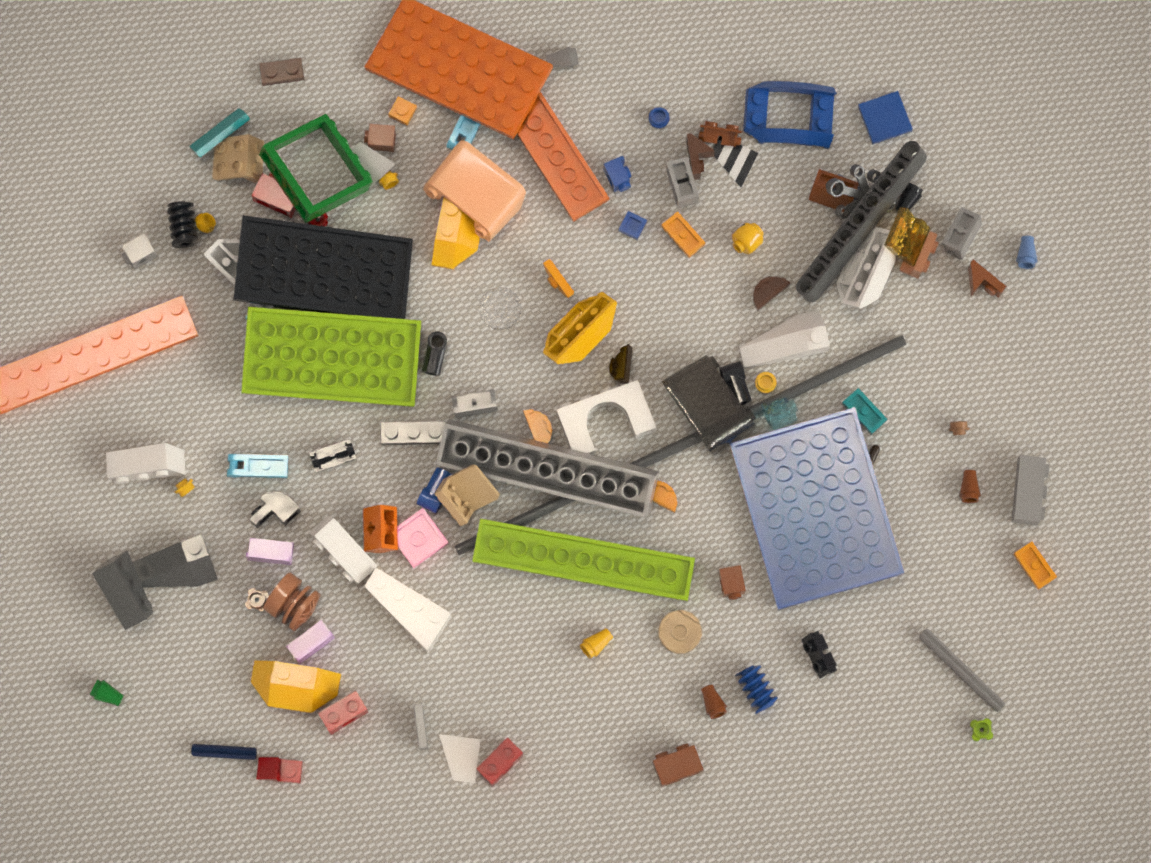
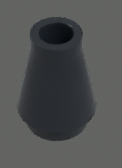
M909 182L902 191L895 210L903 215H907L922 197L921 193L923 190Z

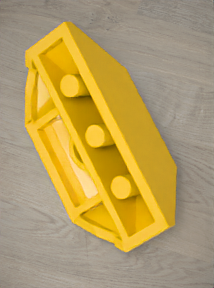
M443 197L435 236L432 266L453 270L478 251L480 237L475 233V221L445 197Z
M604 292L578 302L548 332L543 350L544 355L556 364L582 361L611 331L617 302Z
M254 660L251 683L268 707L313 713L338 696L341 674L310 666L278 661Z

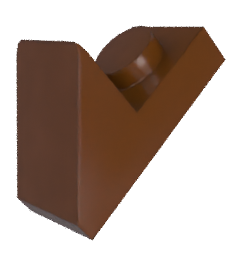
M689 133L686 137L689 164L694 180H699L701 172H704L702 158L714 157L715 151L696 136Z

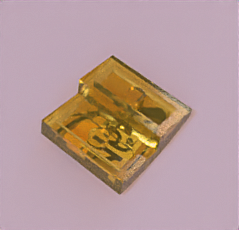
M900 207L884 246L904 262L915 266L930 227L923 219L915 218L907 208Z

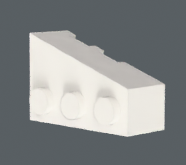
M167 443L106 452L107 478L115 480L117 484L129 483V480L143 481L149 478L186 475L184 450Z

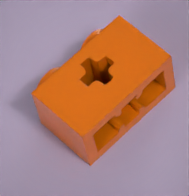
M376 505L363 508L364 552L385 553L398 550L397 507Z

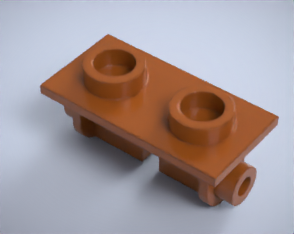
M705 121V125L700 124V127H704V132L699 131L698 137L702 142L717 144L718 136H722L721 145L740 146L741 137L737 136L742 131L738 130L739 126L726 124V128L717 127L718 123Z

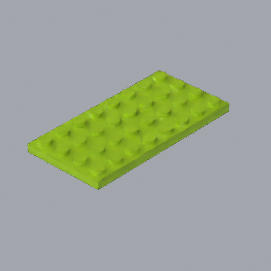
M248 307L241 393L415 407L421 320Z

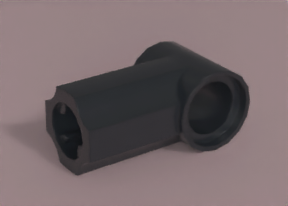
M435 331L429 335L421 372L440 376L447 348V338L444 333ZM434 338H441L444 343L441 347H434L432 340Z
M738 361L719 367L724 385H727L733 406H741L751 402L742 363Z

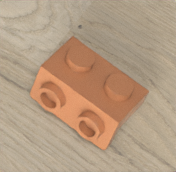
M930 231L928 236L916 232L911 241L913 243L911 244V254L909 256L905 255L899 270L919 279L922 272L926 273L931 262L927 260L930 253H935L939 242L935 241L938 234Z

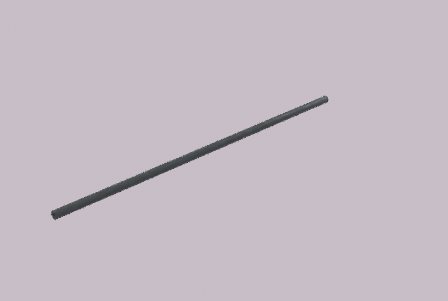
M902 335L629 464L644 468L653 465L906 345V341ZM559 496L504 523L523 526L576 500ZM477 535L454 546L459 556L475 548Z

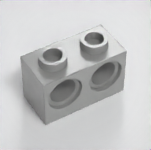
M688 157L668 161L666 163V171L677 208L697 204L699 194Z

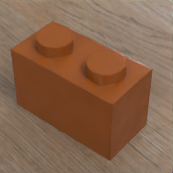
M686 743L676 747L677 751L668 754V751L655 755L656 759L652 763L661 787L703 772L704 769L695 745L689 746Z

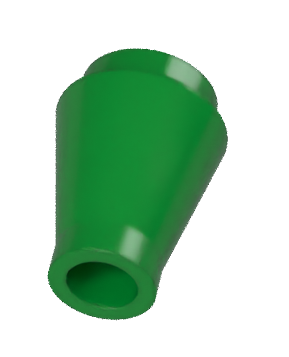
M98 679L90 693L94 700L119 706L124 694H121L105 680L100 681Z

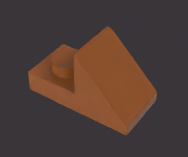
M974 259L971 261L968 267L971 296L983 285L984 290L988 294L999 298L1007 286Z

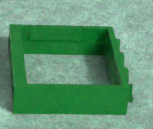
M327 114L264 144L259 154L305 223L369 191L373 182L370 173L360 164L358 155L352 152L347 139L341 136L335 122ZM321 128L358 183L312 205L276 151Z

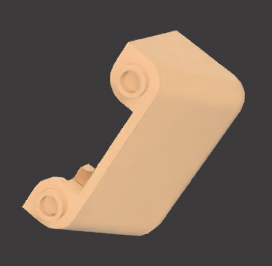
M461 140L426 182L423 189L431 199L439 200L444 196L475 221V233L488 242L521 209L526 195L524 187L517 180L464 140Z

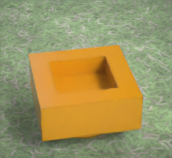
M398 96L388 116L408 126L417 109V105Z

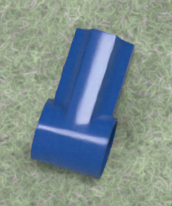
M437 467L427 487L423 488L416 504L436 514L442 503L438 500L435 492L442 480L452 474Z

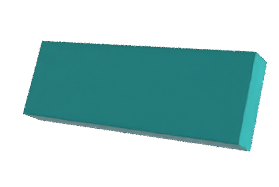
M238 108L189 147L198 157H202L249 121L250 118L242 109Z

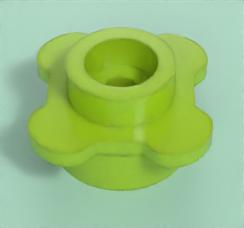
M985 718L980 721H971L970 727L973 730L972 739L974 741H979L980 739L991 740L993 738V733L991 732L992 722L990 719Z

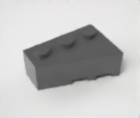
M127 550L107 560L92 573L125 630L146 620L153 614L152 605L146 596Z

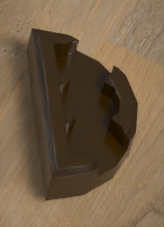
M629 344L621 347V351L615 358H611L609 364L610 375L621 384L629 383L633 348Z

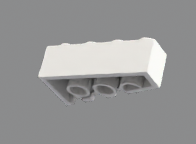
M376 568L364 586L366 591L429 654L451 619V613Z

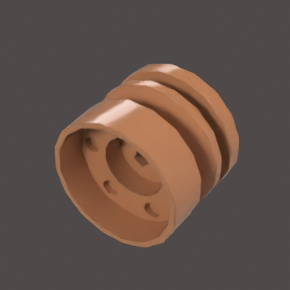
M289 572L274 588L263 609L275 618L285 612L282 623L286 625L290 622L289 628L296 631L312 615L321 594L314 591L310 595L312 590L310 586L305 587L300 592L302 580Z

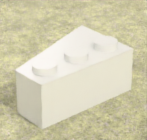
M327 515L309 532L314 539L313 543L321 551L324 549L329 554L327 558L335 567L339 565L344 570L342 574L350 583L354 581L359 584L377 567L375 562L333 517Z

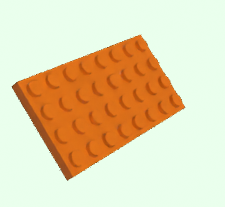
M415 0L401 1L364 66L367 71L513 140L553 69L551 63Z

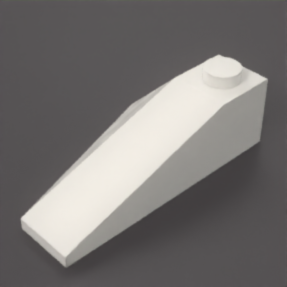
M819 310L797 314L739 347L745 369L828 352L830 344L824 321Z

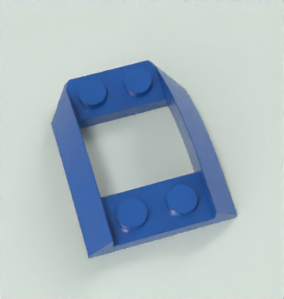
M792 81L761 82L746 90L743 131L749 136L752 135L760 144L789 143L806 146L815 145L829 149L834 134H832L834 96L837 93L834 87ZM789 92L811 95L809 130L766 128L768 93Z

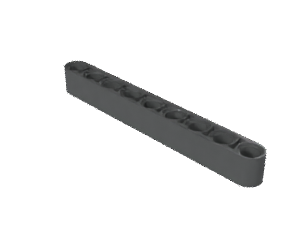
M909 141L903 145L798 280L796 290L806 301L815 302L822 296L923 166L927 155L917 142Z

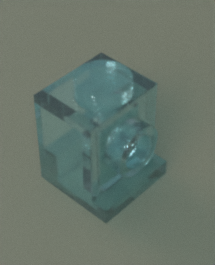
M787 398L777 399L768 406L766 403L761 404L767 423L773 430L798 420L795 414L798 409L793 399L790 401Z

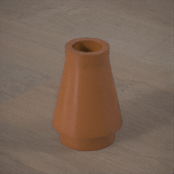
M965 470L963 472L959 496L964 503H977L981 496L975 470Z
M708 685L701 689L706 714L711 719L725 715L727 713V705L714 686Z

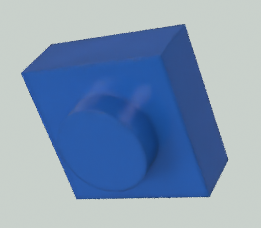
M628 211L618 231L638 241L647 220Z

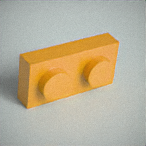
M678 211L661 224L664 231L688 258L706 244Z
M1032 541L1013 554L1038 590L1057 578Z

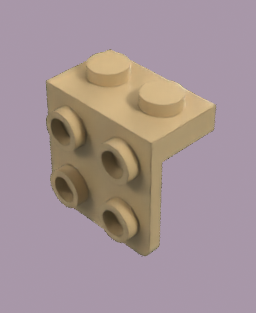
M249 134L225 138L214 147L213 179L220 181L242 177L258 183L263 173V160L259 154L264 141Z
M474 464L444 478L435 492L438 500L460 526L468 523L475 510L497 500L500 496L499 492L479 467Z

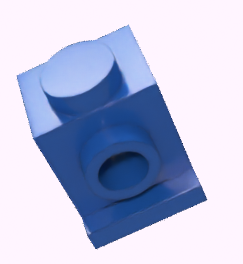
M624 156L604 163L603 170L614 192L618 190L623 192L631 188L629 178L632 176L629 168L624 166Z

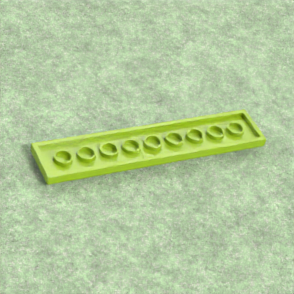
M480 519L472 562L688 601L695 558Z

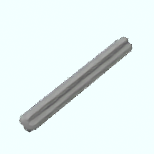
M929 629L921 633L920 639L996 712L1004 707L1005 702Z

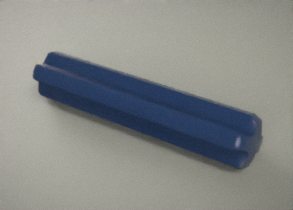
M192 744L191 754L199 757L255 760L257 749L254 747Z

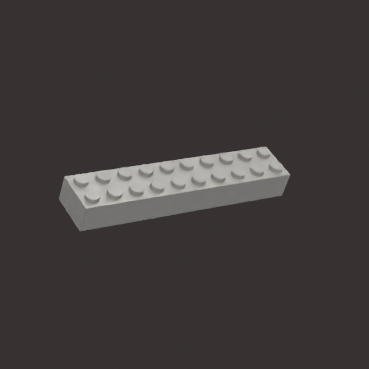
M452 419L444 423L436 461L438 466L461 471L474 464L489 479L647 518L650 514L659 471Z

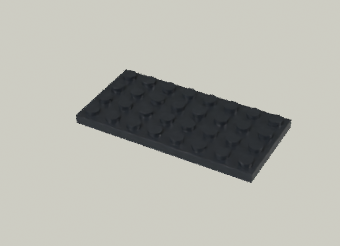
M243 215L233 301L321 313L405 319L413 239Z

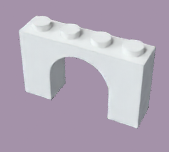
M630 379L627 384L620 383V387L612 389V387L605 388L598 395L593 397L591 394L583 396L579 399V402L574 404L567 402L560 405V409H557V417L569 448L595 455V448L586 423L590 414L597 408L612 406L621 410L629 421L635 439L656 432L654 420L638 380L633 382Z

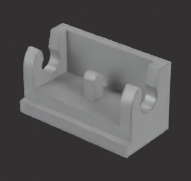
M961 207L942 241L946 252L953 251L957 258L961 260L964 258L982 225L981 215Z
M494 389L451 396L455 418L497 411Z

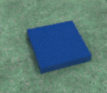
M898 91L858 104V109L872 145L913 130Z

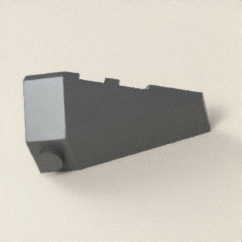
M202 535L179 542L133 562L143 588L198 587L218 580Z

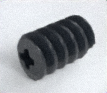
M178 201L168 204L167 212L171 215L168 220L171 223L169 229L172 231L170 234L171 239H173L172 247L189 248L194 246L195 244L192 241L197 240L198 236L191 233L197 231V228L190 225L196 223V220L189 218V216L194 215L195 211L188 210V208L194 206V203Z

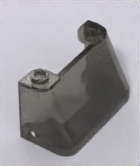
M705 355L667 377L662 383L705 446L713 455H716L729 446L730 443H733L756 427L753 421L757 418L750 408L744 409L717 370L720 365L713 355L710 358Z

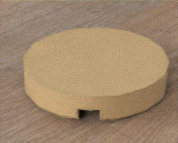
M685 610L668 613L661 620L658 628L661 644L668 651L675 654H685L692 651L699 644L702 636V629L698 618Z

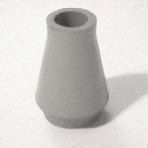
M567 47L546 55L547 62L551 63L553 67L573 68V65H578L576 48Z

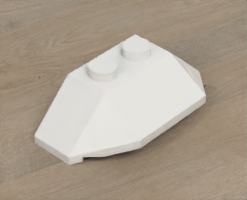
M875 227L843 267L836 282L843 305L861 309L879 299L896 261L895 246L889 242L892 235L891 230Z
M218 239L203 255L235 285L239 240ZM252 303L255 307L272 309L274 307Z

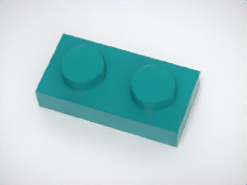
M859 388L842 402L846 409L856 408L860 424L871 435L888 420Z

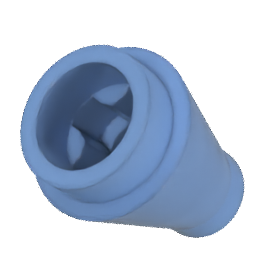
M1032 236L1021 237V244L1016 258L1020 268L1032 269L1035 267V263L1038 262L1034 237Z

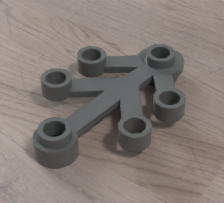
M854 164L851 167L850 174L856 177L860 190L845 186L844 182L837 178L830 179L826 183L827 193L834 197L844 194L857 198L846 206L842 204L837 206L835 213L842 219H846L870 189L864 175L865 169L858 164ZM871 169L867 173L868 181L875 183L881 173ZM896 201L892 204V206L888 209L887 212H890L894 209Z

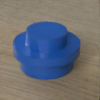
M662 107L654 108L649 113V123L655 128H664L669 123L670 115Z

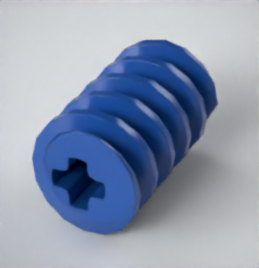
M753 665L735 675L742 676L738 681L739 684L746 683L742 689L743 692L750 691L746 698L748 700L755 699L751 704L752 708L759 707L755 714L770 708L778 699L777 696L770 697V694L774 691L773 688L766 689L770 682L762 681L766 674L757 673L761 665Z

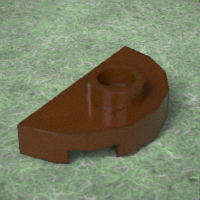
M768 276L760 280L755 286L753 293V304L757 311L790 286L791 283L785 278Z

